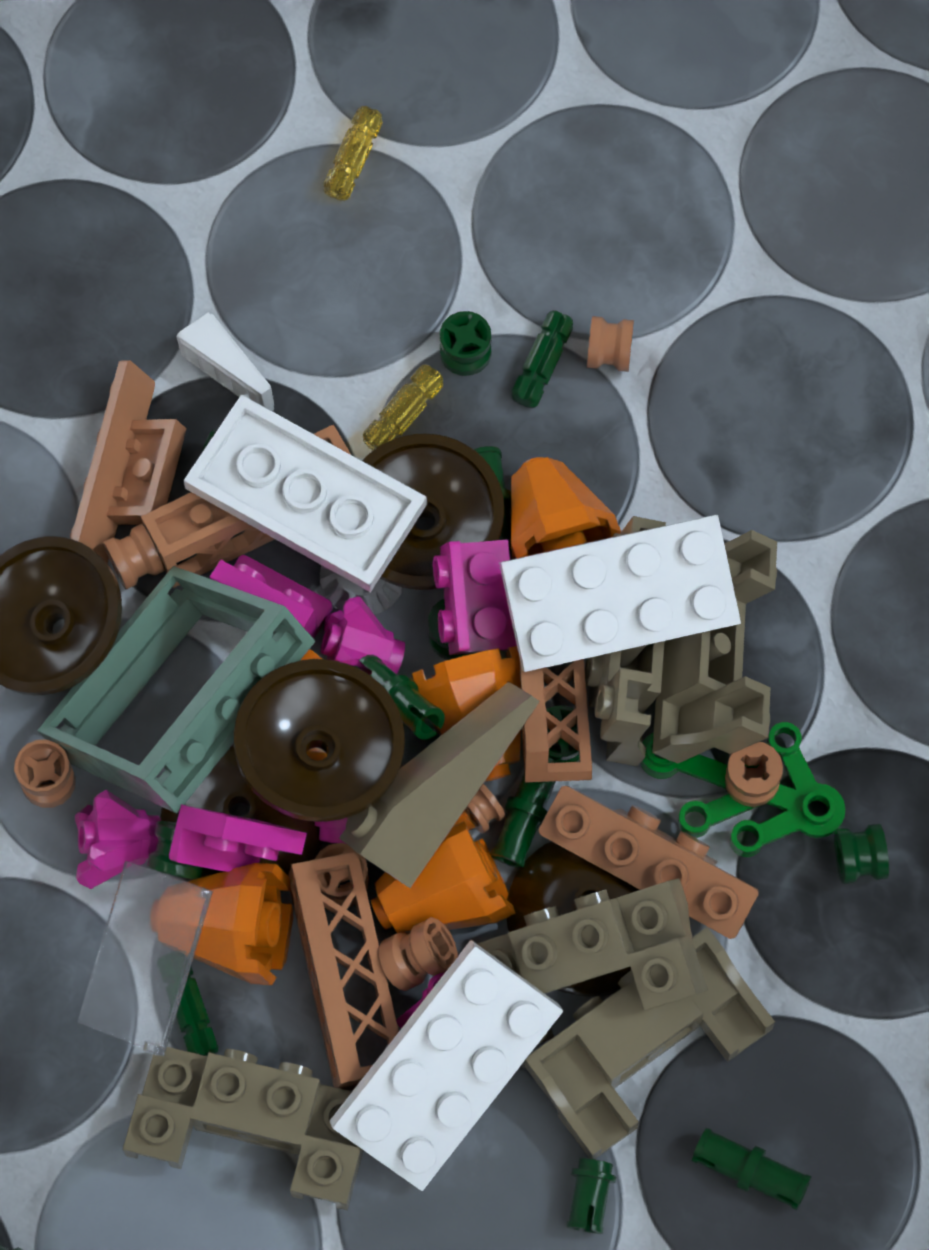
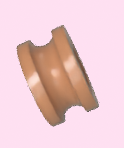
M482 784L464 810L473 820L476 826L475 829L483 834L489 830L488 823L490 820L496 819L500 821L505 817L500 803L484 784Z

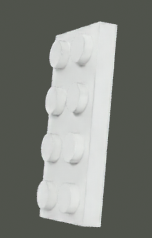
M243 395L239 397L184 479L185 489L370 593L427 505V497Z
M718 515L499 562L521 667L524 672L741 624Z
M470 940L330 1119L332 1128L423 1191L559 1018L563 1009L553 999Z

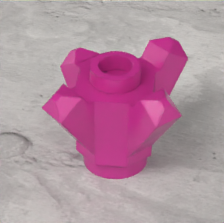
M360 596L346 600L343 611L339 610L326 616L324 621L325 634L320 653L327 655V660H335L352 666L356 665L362 671L371 675L372 671L359 660L366 655L373 654L378 656L396 674L398 673L404 657L405 642L395 639L394 633L383 627Z
M108 790L99 793L94 798L93 806L87 805L75 814V822L78 829V848L81 854H87V860L79 863L77 866L76 879L79 884L93 889L133 865H143L149 858V854L157 848L158 838L154 832L156 823L161 821L159 815H147L145 810L135 809Z

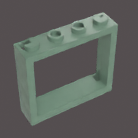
M173 566L118 632L111 651L101 665L90 676L73 686L37 731L46 740L58 743L66 751L70 764L177 814L181 804L184 805L233 745L237 714L249 691L258 681L273 670L286 664L300 661L315 643V640L285 606ZM178 582L183 587V590L175 589L169 596L167 593ZM202 615L247 631L245 636L140 765L96 746ZM61 721L65 723L61 729L56 728ZM164 767L166 770L162 773V775L159 778H157L156 776Z

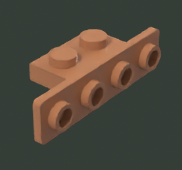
M131 360L119 361L115 378L110 387V396L103 422L97 434V443L89 473L84 482L83 495L77 517L70 533V539L81 542L91 548L107 564L109 557L103 542L115 538L118 525L143 524L141 516L167 504L187 430L176 419L146 420L155 389V382Z
M562 786L539 828L541 836L640 890L680 878L688 903L689 917L729 939H734L738 935L759 896V891L750 884L715 866L718 861L706 855L710 846L682 831L676 839L659 830L658 826L661 820L637 806L632 805L628 812L623 809L612 810L570 786Z

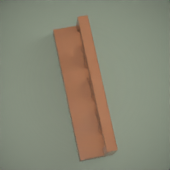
M334 424L314 433L317 437L351 455ZM192 492L141 516L143 525L160 555L166 574L173 566L202 575L216 568L220 560L227 563L275 540ZM244 531L243 534L231 539L234 535ZM197 553V555H196L195 557H193V558H191V559H189V560H187V561H185V562H183V563H181V564H178V565L176 564V563H178V562H180V561H182V560H184V559H186V558H188V557H190V556H192V555H194V554ZM176 582L173 588L179 586L180 584Z
M584 659L572 661L558 676L546 667L524 672L520 662L521 689L540 701L522 727L525 782L592 780ZM572 678L574 688L568 684ZM557 692L575 705V709L561 722L547 712L545 703ZM575 724L577 725V734L571 730ZM562 738L579 751V762L548 763L549 748Z
M357 852L295 863L291 865L288 874L291 897L333 1085L335 1088L348 1091L354 1090L373 1066L360 1067L355 1045L366 1027L387 1040L388 1045L399 1032L387 978L379 958V943ZM348 869L352 891L342 906L321 894L317 874ZM353 900H355L358 917L347 910ZM325 908L335 914L329 926ZM341 919L362 931L364 946L354 961L333 948L331 934ZM366 953L371 971L360 965ZM337 962L348 968L342 979H340ZM353 973L375 987L377 999L367 1015L361 1013L345 1001L343 989ZM378 1008L380 1009L383 1026L372 1020ZM349 1016L360 1023L354 1035Z

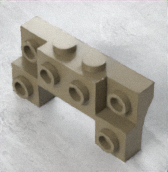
M633 516L621 533H615L613 537L666 526V522ZM665 641L587 659L585 683L586 686L591 687L589 706L595 707V717L602 719L600 739L607 741L606 761L638 766L645 758L646 747L642 744V735L650 727L651 715H646L644 712L661 694Z
M750 530L724 543L741 624L666 640L664 644L661 694L656 698L653 753L677 764L713 747L733 754L768 738L771 687L746 676L742 678L746 604L775 590L777 541L754 530Z
M680 878L614 899H609L607 890L595 892L574 899L576 911L559 916L556 906L524 916L527 927L477 943V945L544 994L627 967H631L644 1010L708 990L694 947L688 903ZM552 1028L548 1030L539 1043L554 1038Z
M708 927L692 937L707 985V991L644 1010L631 970L619 980L618 985L621 987L619 991L605 1001L600 996H596L583 1004L572 1016L576 1022L535 1050L524 1061L525 1068L557 1109L559 1119L589 1159L598 1158L638 1128L639 1121L615 1091V1088L697 1028H702L727 1062L773 1029L774 1019L748 987L725 949Z
M156 1044L142 1095L138 1094L123 1145L122 1150L127 1157L137 1159L138 1155L166 1161L170 1167L182 1169L194 1125L195 1130L299 1155L290 1189L292 1197L303 1199L304 1196L333 1202L337 1208L348 1211L364 1150L334 1130L330 1119L352 1091L323 1085L320 1083V1079L312 1077L313 1071L298 1064L281 1062L278 1069L257 1064L258 1058L240 1050L225 1049L224 1056L209 1052L207 1057Z

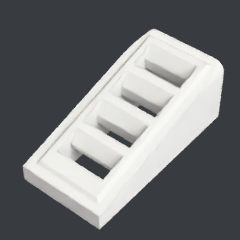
M206 313L177 334L180 353L187 361L238 397L243 395L270 411L274 410V400L270 384L213 314Z

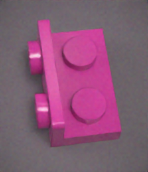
M508 540L460 543V541L447 542L440 546V555L434 556V582L436 588H444L445 610H439L438 613L439 637L441 643L449 644V655L478 653L498 648L500 651H506L508 647L517 646L499 562L510 560Z
M241 555L234 566L220 560L209 577L211 580L285 606L313 639L324 624L326 616L332 611L330 600L246 555Z
M181 804L169 859L178 863L230 872L234 868L259 863L260 858L277 861L279 851L302 855L307 833L260 820Z

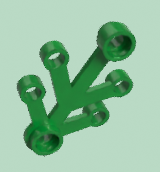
M780 722L774 725L769 732L767 744L773 747L780 755L794 789L779 784V789L774 798L766 803L785 812L760 824L752 820H743L734 826L730 837V845L732 850L741 857L755 856L760 852L762 846L797 831L813 838L827 837L833 834L835 829H839L844 820L845 803L842 796L833 787L816 782L799 748L802 740L800 730L792 723ZM654 732L648 735L642 742L646 747L645 758L640 764L649 776L656 779H667L679 771L726 789L725 775L728 767L727 764L700 754L678 764L666 758H658L652 752ZM778 734H788L793 738L794 745L789 748H782L776 744L774 738ZM745 764V767L748 769L757 768L760 764H758L757 766H748ZM730 794L706 804L701 801H690L683 805L680 810L678 826L682 832L699 838L704 836L710 827L756 807L744 806L733 800ZM813 801H820L827 806L828 813L824 816H815L810 813L808 804ZM690 812H699L704 816L706 822L700 827H692L685 821V816ZM743 831H750L755 834L758 842L753 846L746 847L739 843L737 835Z

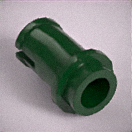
M579 1158L578 1168H572L571 1173L572 1176L576 1177L567 1228L577 1231L584 1229V1232L603 1234L604 1228L602 1226L610 1183H616L617 1178L612 1175L613 1164L595 1159Z

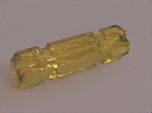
M361 106L356 110L351 121L353 126L347 130L333 163L335 166L329 169L323 183L324 193L329 197L340 201L350 198L355 187L353 181L359 178L373 147L371 141L377 138L383 124L382 114L376 109Z
M427 364L421 365L410 377L412 382L404 384L379 413L381 416L380 421L373 420L363 432V442L368 448L374 450L382 444L393 440L396 434L400 436L407 430L427 406L426 400L433 399L443 388V377L437 370Z

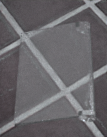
M125 861L77 1023L142 1047L145 1052L165 1056L213 891Z

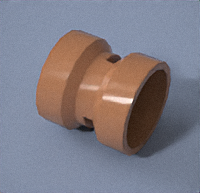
M35 740L26 744L19 751L15 759L14 772L25 797L32 804L42 808H54L63 804L71 797L75 789L76 776L66 751L58 743L50 740Z
M432 917L414 925L410 934L399 932L383 940L379 946V958L386 977L392 985L403 991L424 983L428 974L435 976L445 973L458 957L456 944L450 931L440 920Z

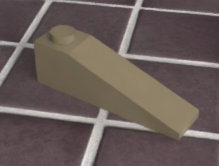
M506 683L400 768L390 788L376 803L364 811L348 817L346 829L340 836V839L358 854L411 888L540 701L512 683Z

